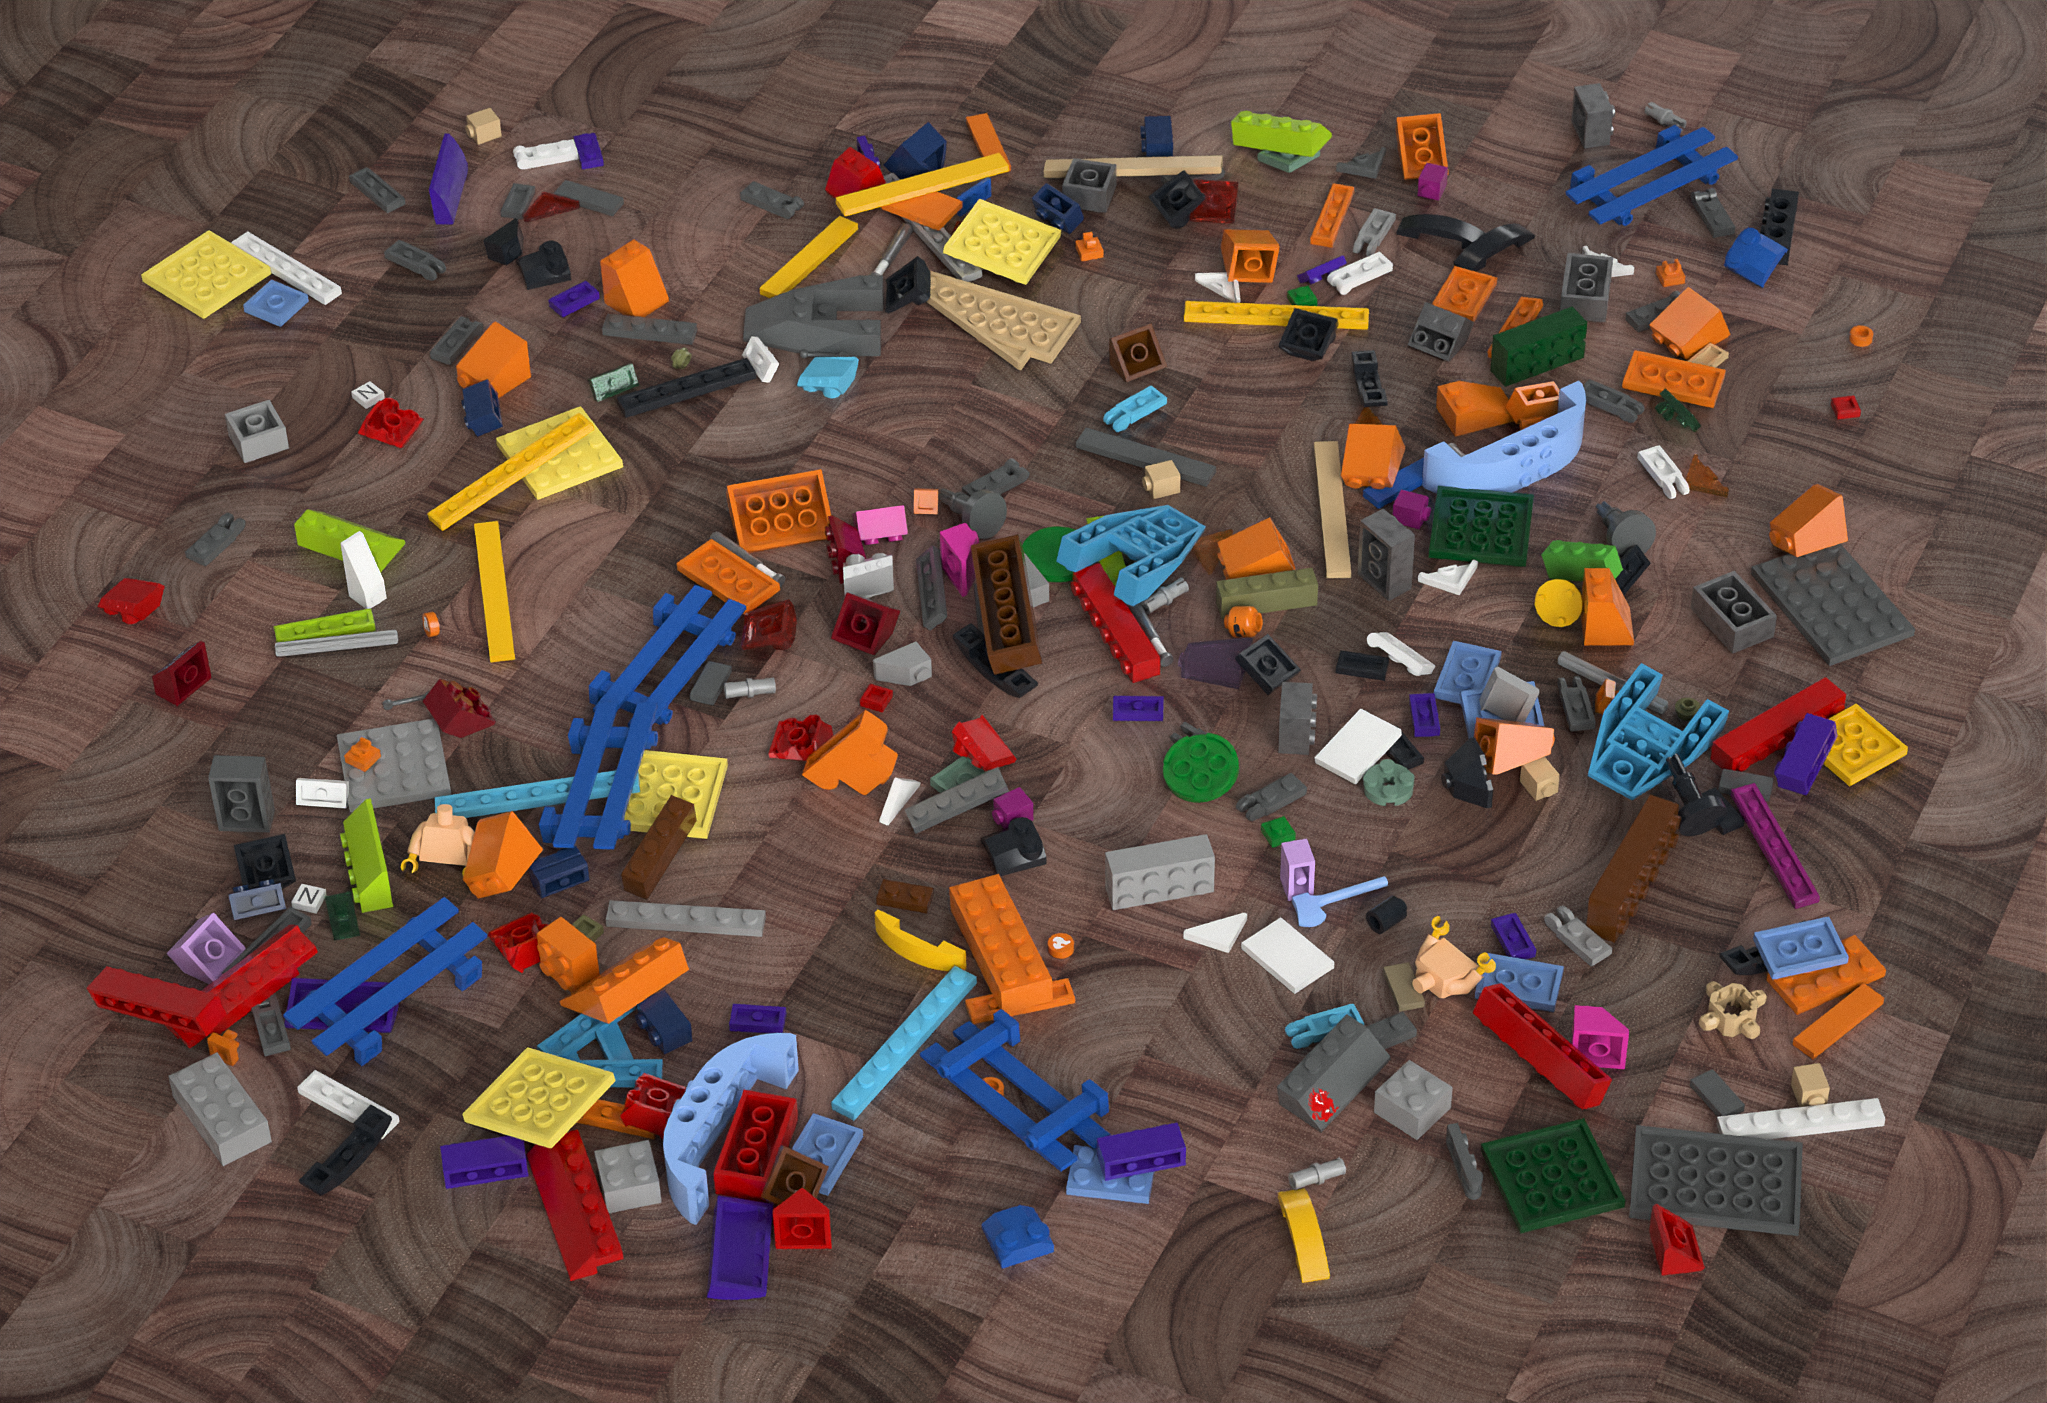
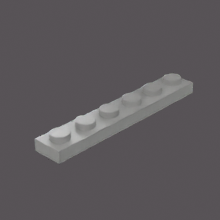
M610 900L606 915V927L762 937L766 914L765 910Z

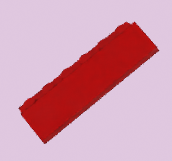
M289 924L201 990L202 992L216 994L221 999V1005L227 1013L210 1032V1035L213 1032L220 1035L252 1011V1007L257 1004L260 1005L289 983L292 978L299 975L297 968L318 953L316 946L300 931L298 925ZM166 1026L189 1049L207 1037Z
M578 1129L567 1132L552 1149L536 1144L526 1156L570 1281L598 1274L597 1266L624 1259L621 1245Z

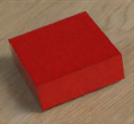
M1854 395L1831 399V406L1837 420L1860 417L1861 409Z
M869 684L860 698V706L883 713L893 697V690Z

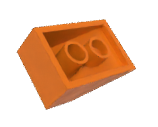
M1441 113L1396 118L1397 146L1404 180L1419 178L1426 163L1448 167Z
M1464 381L1437 386L1436 408L1455 437L1514 422L1506 409L1509 399L1501 387Z

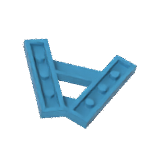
M636 1006L609 1024L581 1014L537 1045L538 1051L613 1072L615 1082L610 1087H635L636 1080L643 1073L663 1078V1059H634L617 1022L636 1010ZM596 1038L606 1060H580L577 1051Z

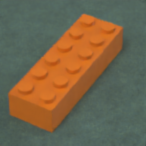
M996 874L949 887L951 912L999 1009L1010 1013L1053 1001L1052 977L1000 875Z

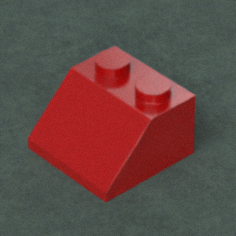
M849 147L834 160L825 191L836 199V197L884 185L886 181L876 163L852 147Z

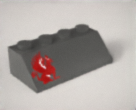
M1346 1014L1277 1086L1279 1105L1322 1133L1391 1060V1057L1366 1026Z

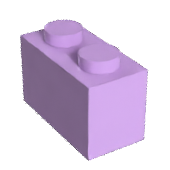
M1302 839L1281 843L1280 880L1288 901H1292L1294 896L1307 892L1309 895H1314L1315 859L1308 840Z

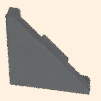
M1382 147L1379 152L1370 155L1365 153L1354 157L1352 161L1347 163L1338 162L1336 172L1376 179L1386 156V148Z

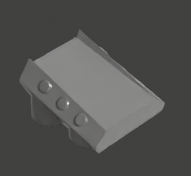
M878 553L868 559L859 554L848 556L846 563H843L845 596L848 592L870 598L894 591L892 554Z
M1497 666L1494 668L1479 699L1481 711L1486 709L1504 720L1525 722L1539 695V689Z

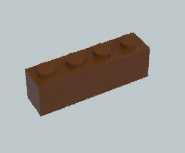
M673 795L669 797L621 873L624 891L646 900L649 898L697 821L693 803Z

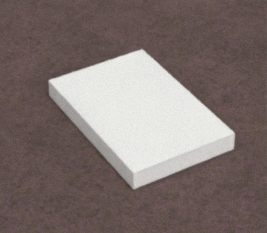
M1360 709L1316 755L1315 763L1357 784L1366 771L1374 766L1401 737V729Z
M1281 917L1241 943V949L1294 994L1334 968L1333 960Z

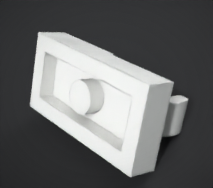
M751 336L742 356L748 358L762 382L770 383L779 363L758 337Z
M298 778L296 780V805L347 808L349 806L347 799L349 795V781Z

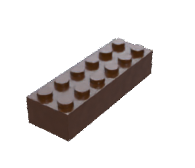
M1019 535L971 545L987 654L994 675L1043 664L1025 554Z
M1650 794L1589 896L1586 926L1600 938L1615 943L1620 934H1625L1630 916L1634 917L1636 915L1640 899L1644 900L1646 898L1650 882L1654 883L1657 879L1659 866L1665 865L1669 849H1674L1677 844L1679 834L1676 833V830L1681 821V816L1678 815L1679 804Z

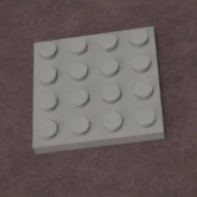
M434 718L337 735L344 781H349V795L347 799L350 813L365 799L371 798L374 809L451 795L439 726ZM361 737L371 741V746L380 749L381 757L366 772L345 763L344 755L353 745L360 741Z

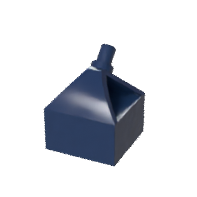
M927 122L896 149L884 166L900 180L942 169L945 162L947 141Z

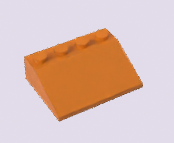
M821 469L727 486L726 498L737 542L748 553L826 540L825 527L829 526L828 516H831Z
M663 937L637 949L560 1000V1005L602 1022L611 1023L689 970L681 944Z

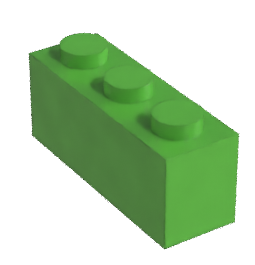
M1556 540L1552 541L1541 554L1550 579L1583 581L1584 568H1609L1616 579L1623 570L1616 546Z

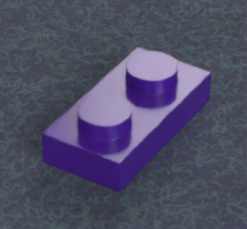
M595 133L573 136L582 170L604 166Z
M865 136L856 137L857 151L876 163L880 168L878 157H874L872 143L869 144Z
M1344 255L1303 272L1297 275L1300 284L1309 281L1311 285L1322 280V274L1327 273L1329 276L1330 273L1340 269V266L1347 264Z
M584 281L548 299L549 307L563 318L600 299L597 289L587 281Z
M1409 694L1414 736H1440L1435 694Z
M1113 696V721H1163L1164 696Z
M1516 913L1491 919V928L1508 957L1519 959L1536 957V948Z
M733 1004L729 1022L730 1031L783 1033L786 1007Z

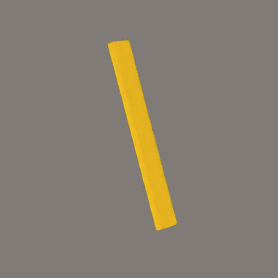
M997 153L836 197V205L844 216H849L1009 171V165L1001 154Z
M1185 301L1184 322L1287 326L1294 308L1336 318L1339 322L1337 328L1368 330L1369 309Z
M577 413L427 513L429 520L444 531L595 430L593 423L582 414Z
M498 521L476 523L474 527L490 662L515 660Z

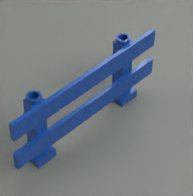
M1673 125L1658 132L1655 150L1595 178V169L1590 165L1573 172L1570 190H1567L1565 195L1575 204L1588 199L1595 203L1598 207L1589 211L1588 215L1599 225L1613 219L1618 225L1626 226L1633 220L1632 209L1698 178L1704 184L1709 183L1712 185L1719 179L1717 169L1738 160V156L1726 146L1702 157L1694 149L1715 140V136L1705 127H1702L1680 137L1681 129ZM1675 158L1684 165V167L1618 198L1609 191V189Z
M694 585L679 605L674 604L673 595L665 593L653 607V625L659 627V629L615 682H612L610 673L601 670L590 683L589 703L596 705L593 708V712L595 713L598 701L618 702V710L621 708L633 714L637 703H657L658 708L653 724H668L673 715V711L668 709V705L717 645L723 647L725 645H732L736 633L731 631V627L746 610V605L728 599L715 617L710 619L698 614V612L712 596V591ZM683 630L698 636L650 697L634 691ZM632 719L628 722V727H630Z
M598 701L591 726H585L583 718H573L568 739L572 754H581L563 813L556 814L555 807H544L539 822L543 843H553V846L558 848H574L577 837L595 838L594 849L614 850L617 838L623 839L624 835H630L631 823L630 820H625L624 816L644 750L651 749V746H657L658 733L657 731H652V724L658 708L657 703H637L630 727L613 726L619 707L618 702ZM605 748H623L603 815H584Z
M443 897L419 916L412 917L405 926L320 988L309 992L305 999L285 1012L283 1017L299 1030L317 1016L329 1028L314 1038L312 1044L325 1056H328L346 1042L354 1049V1060L363 1066L382 1052V1036L375 1030L368 1034L364 1028L445 968L455 975V986L462 992L482 977V961L476 956L468 959L464 954L485 940L487 934L472 922L447 941L435 929L456 915L459 909L447 898ZM416 943H419L430 953L350 1013L346 1014L335 1004Z
M1002 1009L993 1014L994 1023L982 1031L970 1021L954 1030L953 1035L962 1044L950 1052L946 1051L936 1042L920 1053V1057L936 1069L942 1078H947L1023 1140L1030 1150H1035L1059 1171H1063L1078 1159L1075 1154L1057 1141L1056 1138L1071 1130L1095 1149L1097 1148V1138L1111 1135L1089 1117L1093 1113L1100 1117L1109 1113L1108 1093L1089 1079L1081 1084L1082 1094L1069 1101L1001 1047L1005 1042L1012 1047L1020 1042L1019 1022ZM982 1058L1048 1111L1050 1115L1036 1124L967 1067Z

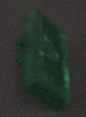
M632 363L588 379L594 400L597 402L639 386Z
M1666 388L1660 393L1665 402L1658 403L1655 406V410L1659 414L1666 410L1662 414L1666 421H1669L1675 412L1678 415L1675 419L1684 429L1688 426L1695 432L1701 427L1695 416Z
M351 891L325 896L334 941L360 936Z

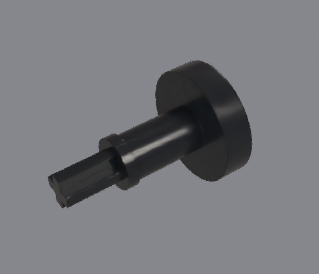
M1674 754L1672 757H1668L1666 762L1674 777L1672 785L1677 790L1684 804V807L1678 811V815L1681 816L1678 827L1680 833L1684 836H1696L1712 830L1726 818L1728 813L1722 799L1719 796L1703 797L1695 782L1696 779L1693 773H1687L1679 755Z

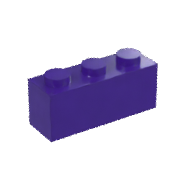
M1807 713L1803 721L1797 724L1795 736L1792 742L1789 741L1787 743L1785 756L1782 761H1778L1774 770L1778 787L1807 796L1838 736L1835 721Z
M1178 1123L1164 1124L1157 1127L1097 1138V1157L1104 1179L1107 1181L1185 1166L1186 1146Z
M507 1135L440 1146L446 1189L528 1177L524 1140Z

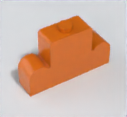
M865 709L808 757L802 776L826 790L835 789L841 780L860 794L867 795L879 784L883 785L887 782L890 775H892L898 757L895 751L884 745L888 732L887 725Z

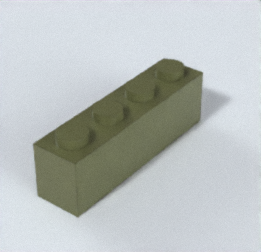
M1313 568L1216 581V604L1221 619H1224L1225 615L1229 614L1230 609L1234 606H1253L1259 613H1267L1317 605L1318 582Z

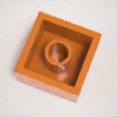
M559 917L537 933V949L541 962L540 968L546 976L554 978L562 989L569 990L572 993L600 975L596 944L564 918Z

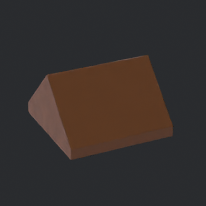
M1152 323L1109 339V364L1125 382L1167 367Z
M781 1145L761 1198L777 1207L802 1187L817 1198L829 1166Z

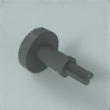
M942 488L941 493L938 494V499L942 503L949 505L951 511L962 514V524L967 523L980 539H988L994 536L1005 522L1007 515L1006 502L1001 495L991 490H979L969 497L963 492L954 493Z
M1606 501L1596 505L1597 513L1603 518V523L1608 528L1606 535L1607 544L1616 546L1619 557H1622L1634 545H1638L1644 554L1650 549L1655 540L1656 528L1653 521L1646 514L1639 510L1622 512L1617 507H1611Z

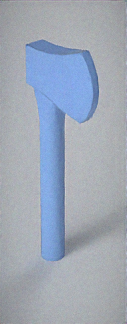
M1380 877L1323 895H1309L1307 892L1292 897L1298 925L1301 927H1315L1321 924L1326 919V914L1320 907L1388 886L1386 877Z

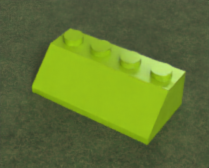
M1241 111L1231 121L1233 145L1313 157L1332 137V133L1323 125L1311 122L1310 120L1301 121L1291 119L1290 117L1281 118L1270 114H1255L1251 111Z
M307 509L294 524L299 546L342 561L341 542L361 531L380 573L405 545V540L315 510Z
M369 798L365 799L343 822L345 832L340 833L342 847L348 848V851H344L347 867L352 866V869L348 870L350 884H356V888H352L355 904L360 903L362 913L393 907L387 868L372 801Z

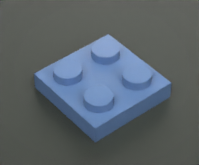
M270 280L243 307L244 312L281 327L309 300L308 294Z

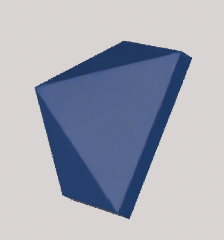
M986 177L957 195V199L962 201V208L957 212L958 216L961 217L969 212L979 199L985 201L991 197V178Z

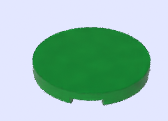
M1061 526L1043 528L1029 535L1022 545L1024 553L1048 582H1067L1073 580V571L1067 570L1065 566L1056 562L1062 537L1075 531L1073 528Z
M1213 733L1181 738L1171 746L1163 761V775L1167 787L1174 795L1188 802H1208L1221 797L1231 789L1239 774V759L1236 750L1228 740Z

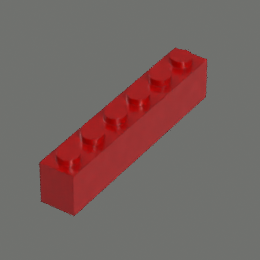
M1098 563L1076 573L1073 572V582L1070 583L1071 591L1074 596H1078L1083 611H1087L1090 615L1092 625L1099 629L1103 642L1108 643L1113 658L1118 659L1123 674L1128 675L1132 683L1160 675L1159 654L1128 606L1121 599L1114 596L1115 586L1101 564Z
M1825 677L1713 741L1710 760L1722 770L1728 769L1743 772L1749 766L1764 760L1773 752L1783 749L1789 741L1792 742L1797 724L1803 721L1807 713L1829 719L1845 709L1846 693Z
M106 966L86 988L97 1007L203 1036H208L227 1015L221 1005V999L212 992H202L196 988L183 987L177 983L164 982L158 978L145 977L142 974L126 972L123 969Z
M1502 983L1483 988L1472 1012L1480 1019L1481 1023L1496 1033L1501 1041L1512 1047L1518 1056L1528 1061L1539 1074L1552 1082L1557 1090L1568 1096L1575 1106L1582 1110L1599 1106L1612 1079Z

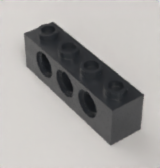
M1772 188L1771 197H1766L1764 208L1766 211L1763 212L1762 224L1764 225H1761L1760 233L1788 249L1778 263L1779 265L1788 266L1799 192Z

